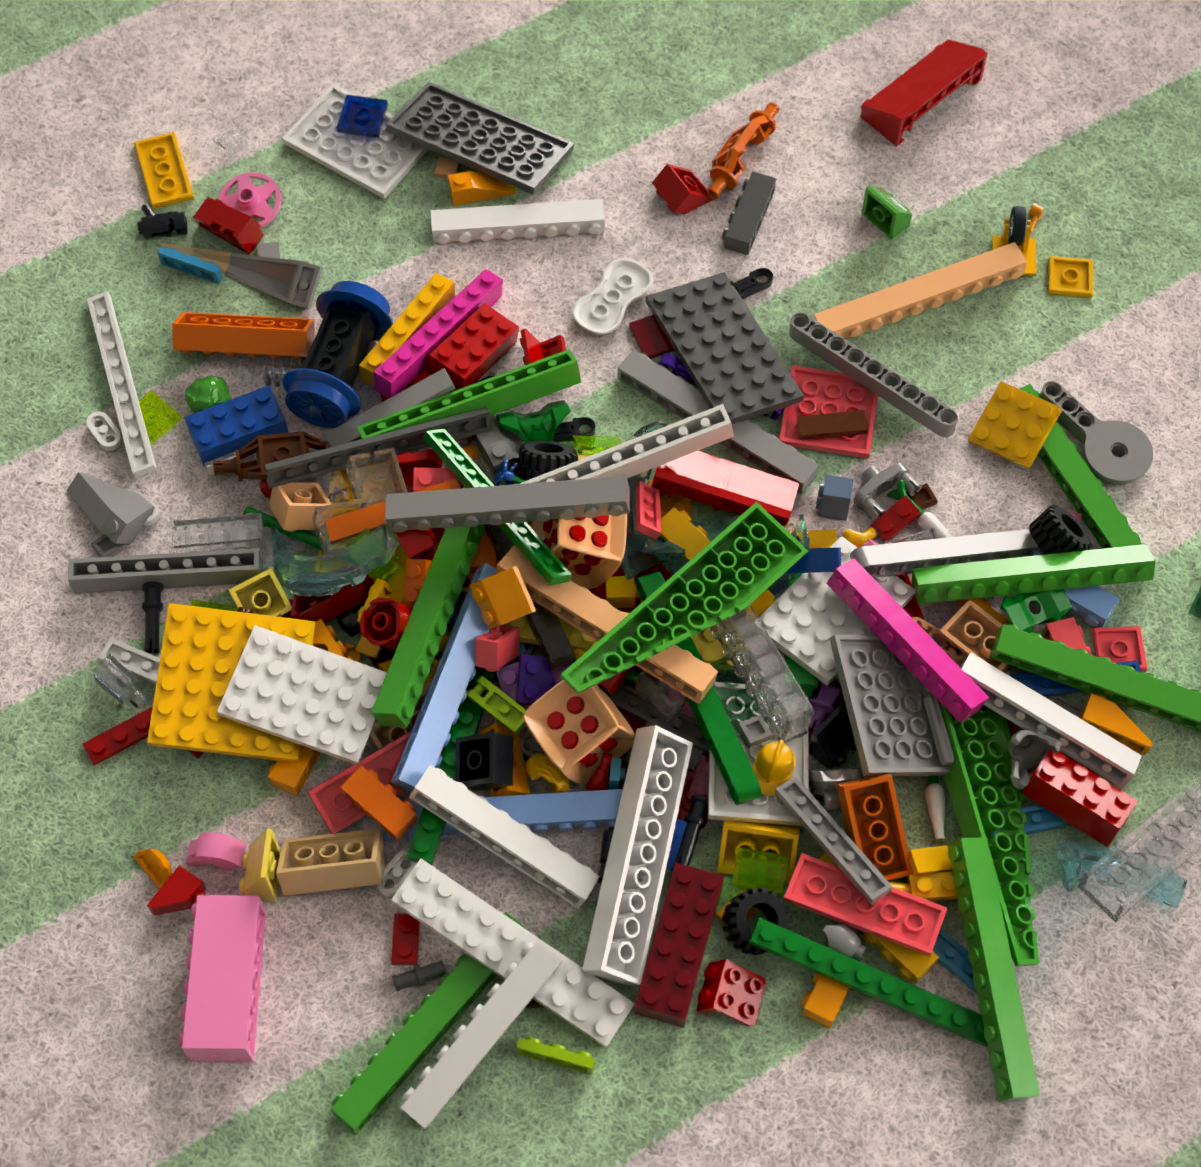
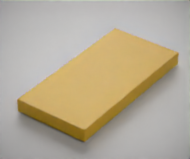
M175 132L134 142L153 210L194 199Z

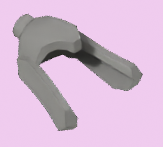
M1025 729L1013 734L1008 744V751L1012 757L1011 781L1014 787L1017 789L1026 787L1030 781L1026 769L1039 764L1050 749L1054 754L1059 752L1062 743L1055 738L1046 736L1040 731L1034 733Z
M822 916L835 924L826 925L822 929L828 941V948L860 961L867 948L861 945V940L857 935L858 929Z

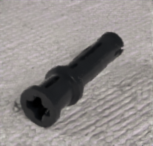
M147 582L142 585V591L144 592L142 609L145 612L144 652L151 654L152 650H154V653L160 652L159 621L160 612L163 609V603L161 602L163 585L158 582Z
M694 795L690 799L692 804L689 814L684 818V821L688 823L675 863L690 866L700 830L706 826L705 818L708 811V798Z

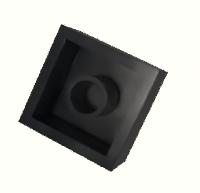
M491 732L456 738L455 781L464 784L468 790L473 791L513 786V736Z

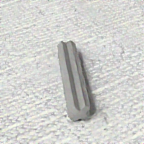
M929 695L924 698V705L940 764L948 766L955 762L940 703L934 695Z

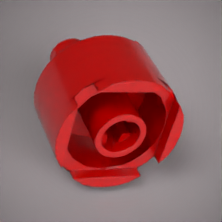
M376 598L369 603L371 605L361 615V633L372 645L396 650L413 608L405 603L389 598Z

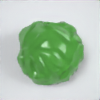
M212 375L203 379H196L185 390V401L191 411L195 413L232 399L227 383L222 378Z

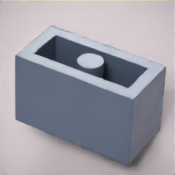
M826 475L825 482L819 484L816 508L820 509L819 517L847 520L854 479Z

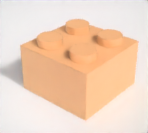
M292 482L272 488L269 507L283 530L291 532L296 530L312 532L324 530L321 521L331 517L333 505L318 483Z

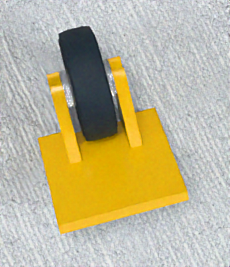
M1013 206L1010 219H1004L1002 235L992 236V250L1015 242L1027 261L1025 272L1022 276H1036V238H1030L1031 220H1026L1025 207Z

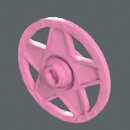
M257 172L243 173L232 178L222 188L218 198L231 208L251 217L255 216L264 219L258 222L261 226L260 228L268 225L276 217L282 201L281 192L275 181L269 176ZM250 178L261 179L268 183L255 187ZM238 182L237 193L226 195L229 189ZM276 192V202L272 210L266 201Z

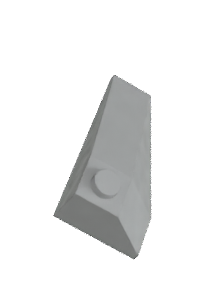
M496 414L490 416V431L472 435L493 477H495L498 467L504 459H508L507 471H510L511 467L519 462L520 447L526 443L517 433L500 427L499 421L496 420Z
M82 472L77 473L67 489V492L97 528L116 544L130 545L155 508L137 492L129 491Z

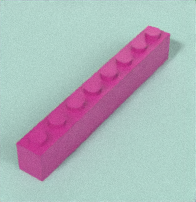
M487 269L480 273L374 371L373 389L388 399L400 393L427 368L429 354L484 303L492 307L502 296L503 279Z
M855 559L835 569L826 584L960 723L979 711L989 697Z

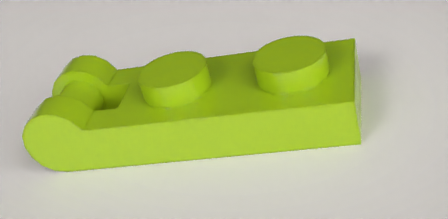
M481 676L476 681L478 684L473 689L468 690L467 698L517 736L526 725L523 719V714L526 710ZM485 690L488 691L484 698L480 696Z

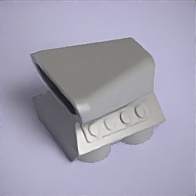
M862 768L809 770V783L815 789L812 795L826 811L841 810L836 784L867 777L863 775Z

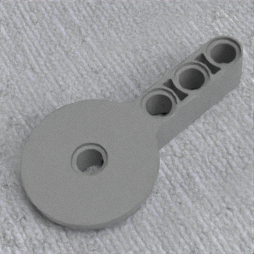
M1048 381L1043 385L1040 392L1041 398L1062 408L1057 422L1084 444L1085 460L1088 462L1090 470L1096 478L1107 484L1124 485L1141 478L1148 471L1153 461V448L1149 438L1142 430L1124 421H1101L1059 383Z

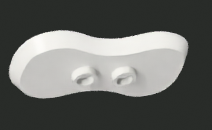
M627 258L614 260L605 268L599 285L574 304L572 309L573 319L579 326L593 334L606 335L614 331L621 324L628 305L650 290L653 283L652 273L637 261Z

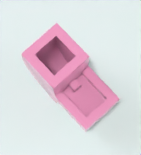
M200 833L199 839H194L190 842L186 864L195 867L212 864L224 870L240 868L243 864L247 843L224 834Z

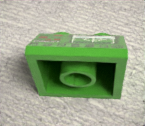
M866 187L862 214L890 239H893L910 226L912 213L907 207L901 205L892 194L887 193L883 188Z

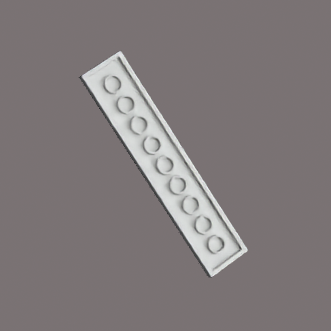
M421 858L391 899V903L504 980L507 979L504 973L514 962L518 965L524 958L521 953L530 942L533 944L537 941L541 942L560 958L562 963L532 999L604 1048L608 1046L635 1004L594 975L582 971L581 966Z

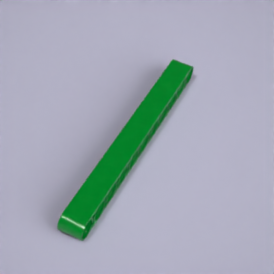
M659 571L636 578V587L642 602L665 583ZM691 637L676 644L679 648L689 651L694 657L702 661ZM714 685L699 704L686 697L734 803L738 806L761 798L762 792L759 782Z

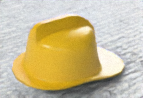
M784 740L770 742L762 746L757 753L752 769L763 795H776V788L792 777L796 765V757L794 752L784 744Z

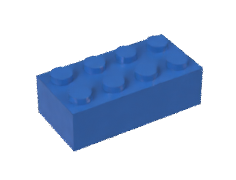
M270 385L184 417L203 466L205 462L235 452V450H240L257 436L289 433L286 420Z

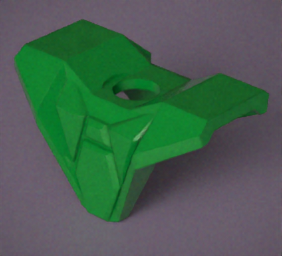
M565 400L548 403L540 411L528 414H521L515 411L496 414V420L499 421L500 427L519 434L526 443L542 440L552 441L557 426L571 411Z
M1060 589L1022 593L1012 598L1006 595L1000 609L1005 612L1010 624L1019 627L1022 631L1031 633L1033 632L1032 626L1058 621L1072 609V604L1065 590ZM1031 601L1039 606L1038 614H1033L1029 610V603Z

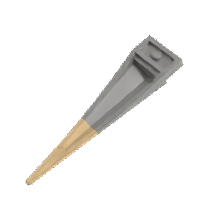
M167 243L160 244L169 249H176L186 255H194L200 260L214 262L220 266L222 274L288 304L308 310L311 308L323 269L320 266L299 260L238 254Z

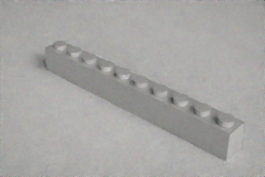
M633 349L618 366L617 379L682 420L710 409L698 387L688 384L681 376L672 374L666 367L656 364L643 353ZM748 420L732 424L734 437L719 442L763 471L781 478H790L794 482L799 483L797 492L801 495L818 473L819 465L812 458L805 457L797 452L793 446L786 445L778 440L774 434L765 432L756 423L749 422Z
M626 476L386 494L385 521L390 531L405 532L406 530L416 529L425 531L430 528L450 529L456 526L475 527L483 524L500 525L501 523H524L525 521L537 520L545 522L550 519L571 520L577 517L620 516L622 514H630V488Z

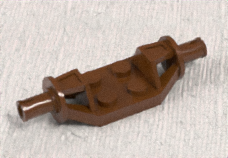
M304 431L260 435L240 450H235L236 457H234V460L213 461L214 475L236 473L239 482H243L242 479L266 480L264 464L310 453L309 448L317 450L329 448V442H324ZM256 453L255 461L242 462V459Z

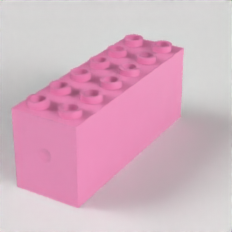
M197 895V903L192 905V919L195 920L194 929H190L189 943L192 944V953L187 955L186 962L190 973L189 979H185L184 994L187 995V1003L182 1006L181 1018L185 1023L184 1031L179 1033V1046L182 1047L184 1054L187 1055L191 1062H253L266 910L260 896Z

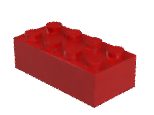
M484 303L429 354L427 372L434 374L445 368L455 386V391L475 384L517 342L519 326Z
M1051 749L1032 772L1028 785L1021 792L1107 848L1138 803L1129 794L1097 776L1062 752L1054 754Z

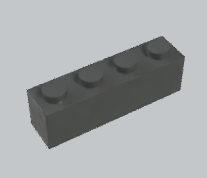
M752 171L750 178L745 179L742 187L744 192L742 195H738L735 207L737 209L731 212L729 228L725 227L722 234V240H725V249L749 255L774 195L777 178Z

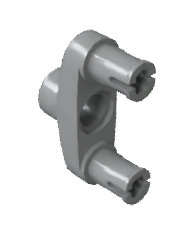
M902 463L893 465L883 471L876 465L867 468L861 475V480L865 485L856 494L854 503L860 509H864L873 521H876L878 519L877 516L880 517L886 511L875 502V498L895 484H898L901 480H904L906 491L910 496H914L915 492L918 493L922 485L910 475L909 469Z

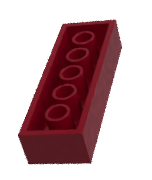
M675 863L636 999L634 1014L675 1026L685 1027L721 896L724 875Z

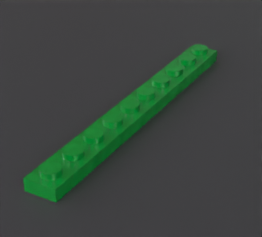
M446 429L425 432L423 439L466 488L494 486ZM526 521L524 523L510 522L498 525L549 585L570 581L572 576L570 571L551 552L549 547Z
M475 665L476 674L473 680L468 682L466 690L473 689L478 684L476 681L481 676L494 684L497 675L496 671H486L485 668ZM485 690L480 696L484 698L488 691ZM467 697L459 705L457 710L459 717L456 723L451 726L449 732L451 737L443 749L442 760L438 766L439 769L443 770L454 781L456 738L476 735L484 713L481 707ZM424 807L407 853V861L418 863L421 858L432 865L447 822Z
M760 917L757 920L749 944L965 1039L988 1047L984 1037V1025L981 1014Z

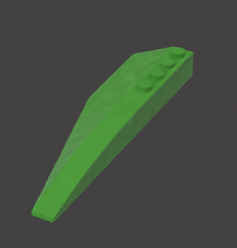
M754 503L568 667L560 677L579 694L748 608L806 555L808 550L759 503Z
M940 703L955 762L949 765L951 772L944 775L962 838L987 837L1012 960L1016 967L1039 964L1037 933L1033 930L1032 923L1035 919V910L1031 909L1030 897L1033 895V887L1029 884L1028 877L1031 874L1028 835L1024 832V824L1027 823L1026 813L1018 810L1022 808V801L1025 800V796L1021 793L1022 790L1015 788L1011 781L1012 757L1008 751V744L1012 736L1007 719L983 705L978 712L960 723ZM994 832H995V833H998V834H996L995 836H993V837L991 838V834H992V833H994Z

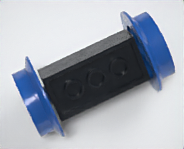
M354 281L337 282L332 286L331 290L325 291L318 296L316 308L323 320L303 367L288 371L282 381L283 387L287 392L285 403L289 410L300 419L319 427L336 428L344 424L347 418L359 413L361 401L357 393L352 389L360 370L359 364L364 360L371 340H380L393 324L389 316L390 305L386 298L370 286Z

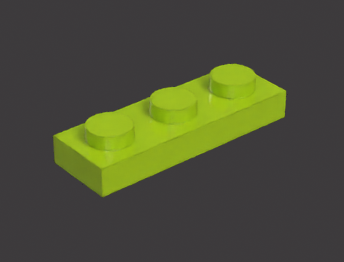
M529 1036L526 1039L520 1037L516 1046L517 1054L593 1075L595 1058H592L590 1053L580 1050L576 1051V1053L566 1050V1047L555 1043L548 1046L541 1044L539 1039Z

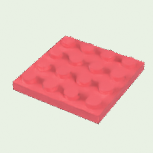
M791 365L790 374L804 394V400L784 408L779 440L794 448L869 459L878 395L842 372ZM865 410L868 426L867 434L799 439L796 422L797 416Z

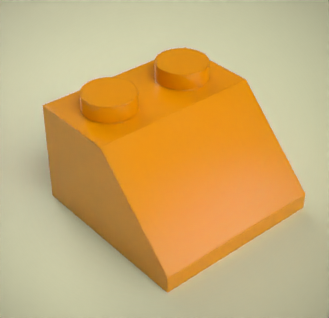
M517 566L491 574L470 584L472 596L478 603L482 612V619L489 629L504 625L536 611Z

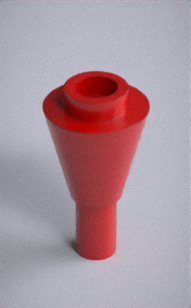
M603 753L600 766L597 767L586 784L588 791L609 790V767L613 757L610 753Z

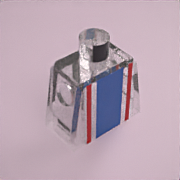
M111 654L92 670L96 685L123 707L130 702L139 709L147 701V697L140 692L139 680Z

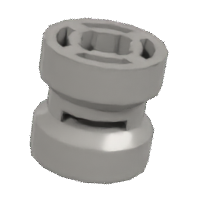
M532 733L522 739L521 748L525 762L535 752L545 753Z

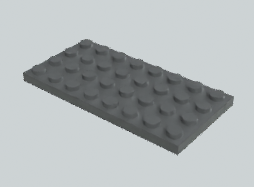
M428 82L386 123L385 129L389 133L533 195L574 150V143L431 82Z
M725 272L647 295L645 299L647 306L710 409L723 404L731 424L803 402L804 394L735 287L730 284L731 281Z

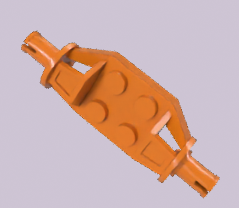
M769 102L764 111H753L749 116L750 122L734 131L712 160L710 177L713 183L706 191L710 198L717 199L724 188L730 191L734 190L737 186V180L745 170L739 157L746 151L745 145L747 142L757 146L776 130V123L773 118L779 112V107L775 103Z

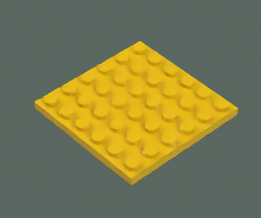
M169 603L147 745L298 763L299 744L217 715V710L255 625L313 645L315 621Z

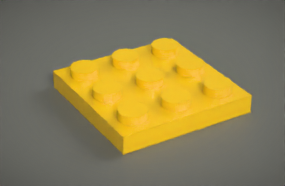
M1000 381L970 434L968 441L1024 468L1030 469L1060 416L1062 408Z

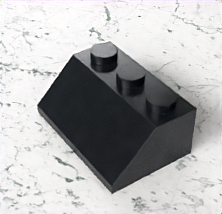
M845 700L811 735L808 753L827 769H833L835 766L841 767L848 758L846 754L851 749L853 751L857 750Z

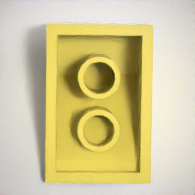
M267 828L249 845L248 854H244L243 869H246L245 878L240 879L239 890L243 896H260L262 902L276 903L279 883L276 871L281 850L273 829Z

